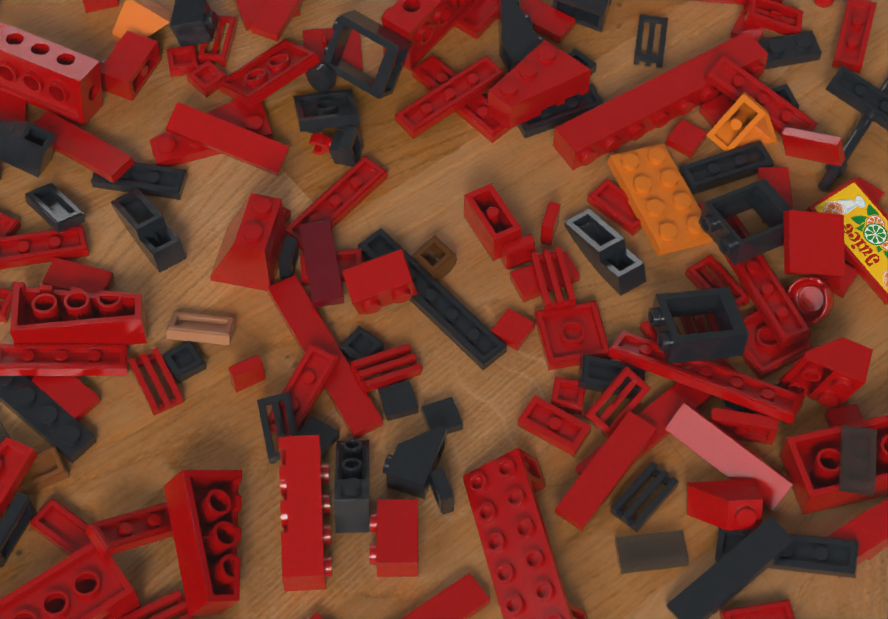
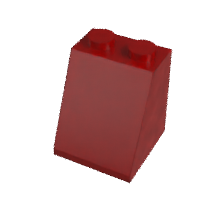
M254 193L249 195L227 227L210 276L211 281L268 291L267 287L274 284L279 268V256L285 236H287L281 198Z

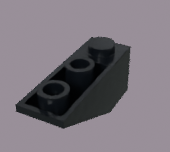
M499 0V56L510 72L544 39L541 36H537L530 17L527 14L524 15L519 7V0Z
M0 121V160L39 178L51 161L57 134L31 122Z
M348 439L346 441H336L334 484L335 533L370 532L369 440Z

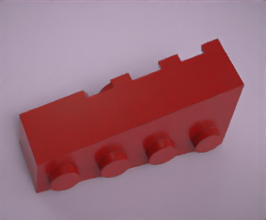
M13 281L10 332L14 344L134 345L147 343V316L141 294L103 290L98 294L86 293L84 288L71 287L70 291L54 290L53 285L40 284L39 288L26 287L24 282Z
M319 435L278 437V449L282 466H279L281 497H283V500H280L281 526L283 528V532H281V558L284 591L325 590L326 577H332V557L325 556V545H331V524H324V514H331L330 493H324V483H330L329 463H323Z
M182 470L164 485L189 617L220 615L240 601V557L237 556V544L241 541V528L238 527V511L241 510L242 496L238 495L239 483L242 481V470Z

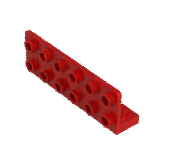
M516 448L463 476L464 485L503 619H588L584 609L569 603L535 495L536 492L546 488L537 458L520 448Z

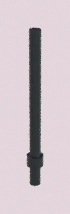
M888 77L886 78V80L880 88V90L886 93L887 95ZM862 115L843 145L845 161L841 167L831 164L826 165V173L818 183L820 190L827 192L836 178L842 176L847 168L846 162L873 120Z

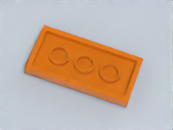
M664 143L609 156L608 165L620 188L626 193L629 199L628 202L637 219H640L641 227L657 256L713 242V239L702 230L699 224L702 211Z

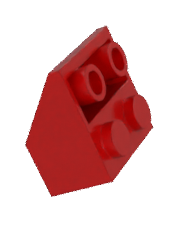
M844 337L806 351L779 379L778 385L816 400L822 406L839 408L866 383L873 349Z

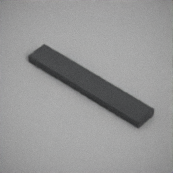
M382 228L358 244V249L361 248L362 255L368 261L402 249L409 263L418 294L412 296L409 300L482 370L486 369L507 352V346L435 278L428 274Z

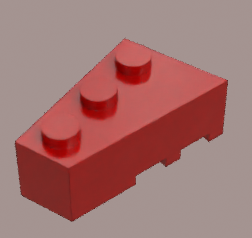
M544 40L488 91L487 114L509 129L541 115L542 110L553 105L558 107L565 103V99L578 93L580 96L588 93L591 69L547 40Z

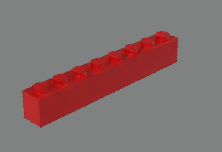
M746 31L555 127L553 147L572 170L581 166H587L596 158L606 153L615 152L627 142L638 140L645 133L655 128H661L670 120L680 115L685 116L692 109L723 94V92L704 79L722 54L757 79L765 71L768 53Z

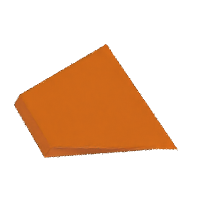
M125 0L112 31V36L120 40L128 30L148 37L170 23L171 11L153 0Z
M746 92L732 104L706 135L725 152L760 140L763 145L778 142L768 111Z

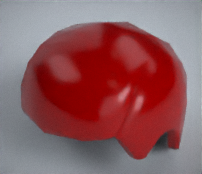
M804 276L798 278L789 286L787 294L807 325L820 323L830 315L834 306V294L826 282L815 276Z

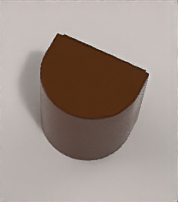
M435 235L412 255L413 259L436 280H440L449 274L457 261L456 254Z

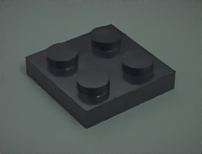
M352 89L293 96L300 132L318 133L323 129H345L346 126L360 124L359 112Z

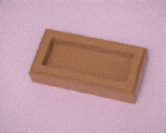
M173 312L166 328V339L230 345L236 329V318Z

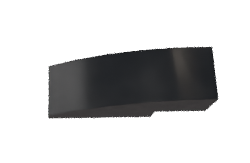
M138 188L111 201L117 215L159 273L187 259L180 239L166 225L163 215Z
M591 209L564 222L565 228L584 256L618 294L623 295L646 282L644 263L626 248L625 238Z

